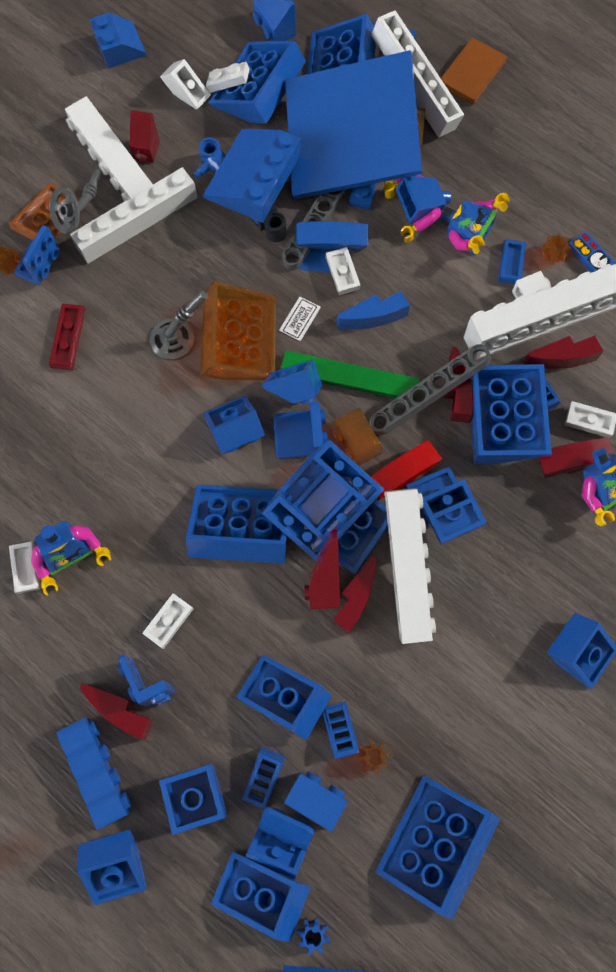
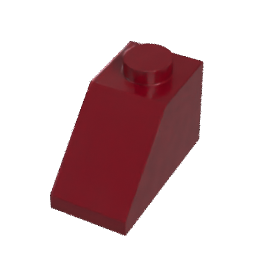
M131 110L129 147L133 159L140 162L154 163L160 140L153 114Z

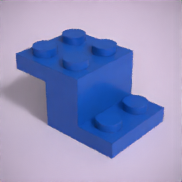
M450 466L406 485V489L415 488L418 490V493L422 494L423 508L419 509L420 518H424L426 530L429 528L433 529L440 545L487 524L465 479L457 482Z

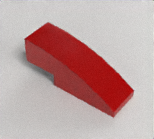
M428 440L395 459L370 477L384 488V491L399 490L407 484L414 482L417 477L435 468L442 458ZM384 491L377 497L378 500L385 497Z

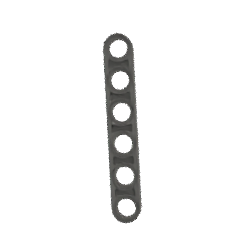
M348 189L340 190L337 195L330 193L320 194L302 222L329 221ZM322 204H326L330 207V209L326 212H322L318 209V207ZM296 232L282 254L283 265L288 270L299 269L312 249L296 246ZM289 255H296L298 260L295 263H289L286 258Z
M476 344L375 412L369 420L370 428L378 435H385L472 377L490 363L491 354L488 348L483 344ZM479 351L486 353V357L482 361H475L473 359L474 354ZM458 365L466 367L465 372L461 375L453 373L454 368ZM437 379H445L446 383L442 388L437 389L433 387ZM418 392H425L426 397L423 401H414V396ZM397 406H406L404 414L399 416L394 414ZM378 419H386V425L383 428H375V423Z

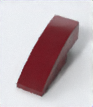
M595 335L577 343H574L571 337L568 336L528 352L523 362L525 365L544 364V368L548 369L570 368L597 361L603 353V349Z
M452 347L449 362L461 354L457 347ZM458 365L454 368L453 373L461 375L465 372L466 367ZM469 378L444 395V398L453 399L450 421L470 422L473 412V394Z
M593 439L551 448V456L538 458L544 479L566 472L570 474L584 470L595 463L592 453L597 449L604 448L608 454H613L609 439Z
M374 556L368 560L341 594V597L347 603L336 615L333 622L348 635L360 619L372 590L377 560Z
M81 683V691L103 717L124 732L146 740L153 719L131 712L133 701Z

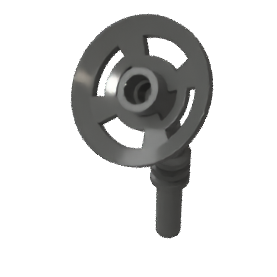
M94 169L91 179L85 185L82 197L78 201L74 193L66 187H58L51 194L49 202L50 216L54 226L61 233L69 234L74 232L79 224L80 212L90 201L95 199L98 191L97 185L102 175L100 169ZM64 193L66 199L59 203L58 200ZM75 220V223L73 224V226L70 227L71 222Z
M201 291L187 305H183L175 313V318L162 320L152 329L150 345L157 356L165 360H178L185 357L192 350L195 335L187 320L208 299L206 292ZM182 327L188 332V340L183 339V334L180 330ZM155 336H160L163 344L161 349L156 345ZM181 346L183 347V349H181L178 352L168 353L169 350H176Z

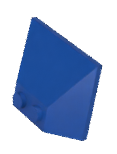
M329 439L315 450L279 488L262 514L317 561L331 530L337 529L339 539L384 491V488Z

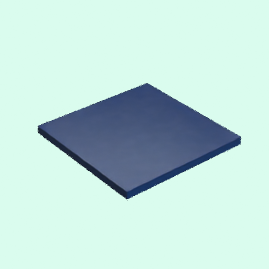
M411 50L285 79L288 133L301 138L300 157L291 171L292 197L294 199L423 174Z

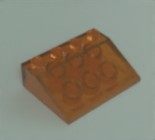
M213 281L205 290L208 299L203 302L200 376L219 380H265L271 372L275 371L276 296Z

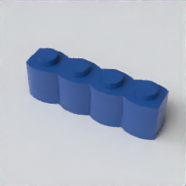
M83 718L58 731L57 736L67 756L71 771L77 780L81 795L87 804L91 819L96 829L100 830L129 815V808L132 805L127 793H122L118 783L121 782L118 771L116 768L111 769L108 759L111 756L105 744L101 745L98 735H100V729L95 720L91 721L90 718Z

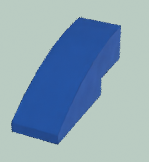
M332 221L300 222L296 224V246L332 251L347 247L348 250L362 251L368 246V224Z
M401 291L382 301L376 294L338 314L337 327L339 329H366L389 324L408 316L410 304Z

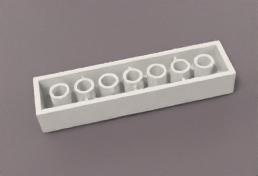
M611 264L604 265L598 271L592 273L585 272L576 279L570 281L568 279L563 280L549 289L544 287L536 291L535 294L529 296L522 295L513 302L507 304L500 303L486 312L481 310L474 313L470 317L464 335L468 348L476 344H483L488 348L490 354H494L616 309V264L612 266ZM479 351L474 354L473 358L478 360L486 357V353Z

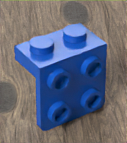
M43 225L34 241L31 240L14 270L17 277L40 285L43 279L48 276L49 268L53 261L58 258L60 250L49 227Z
M310 402V411L277 413L273 417L276 456L279 459L309 457L327 441V432H322L321 425L326 423L325 409L320 410L319 402Z
M124 654L119 656L120 663L117 666L121 676L128 679L131 687L127 688L133 702L137 701L138 704L146 707L154 704L161 706L171 700V695L176 694L172 684L164 680L145 688L134 660Z
M267 807L263 812L246 857L295 880L315 830L304 820H295L286 816L280 809Z

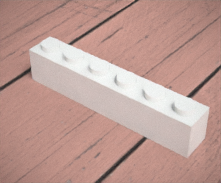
M392 11L378 17L371 36L383 54L387 56L408 50L412 52L417 106L438 137L454 131L463 118L464 113L397 12Z
M87 96L65 108L68 116L66 119L68 126L72 131L76 130L78 132L76 135L83 146L87 145L89 147L87 150L94 161L98 160L100 162L99 167L104 175L109 174L111 184L116 191L120 189L124 202L153 185Z
M182 167L72 232L70 236L80 254L89 264L197 199L195 183Z
M415 488L384 491L399 639L402 644L433 641L432 633H436L435 619L430 618L429 609L433 608L432 593H428L427 583H431L429 568H425V558H428V547L426 543H423L422 534L426 533L424 518L420 519L419 510L423 508V497Z

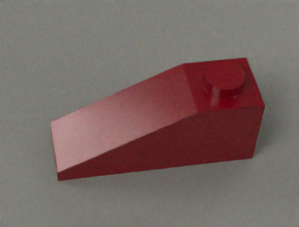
M337 529L331 530L309 575V585H304L305 600H310V609L340 608Z

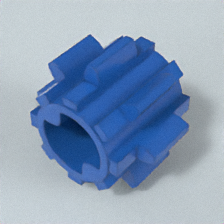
M317 916L314 922H309L305 918V928L297 929V934L302 937L298 946H306L308 948V955H311L315 949L323 953L322 943L330 942V937L324 934L328 929V924L320 925ZM312 930L314 933L319 932L321 937L318 941H315L313 938L308 940L306 933Z

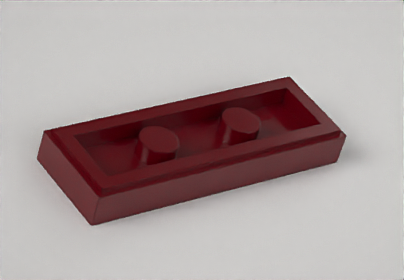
M61 305L49 360L50 368L73 371L86 311L84 306Z

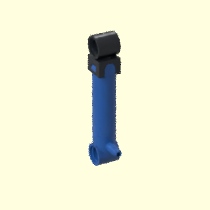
M205 138L199 143V153L203 165L193 172L194 177L203 176L210 170L216 174L226 157V154L221 150L220 144L215 138ZM275 204L272 205L263 223L251 218L260 231L265 229L266 237L271 242H280L286 238V218L281 212H277Z

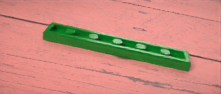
M286 350L281 369L314 359L322 383L391 398L399 397L420 381V378Z

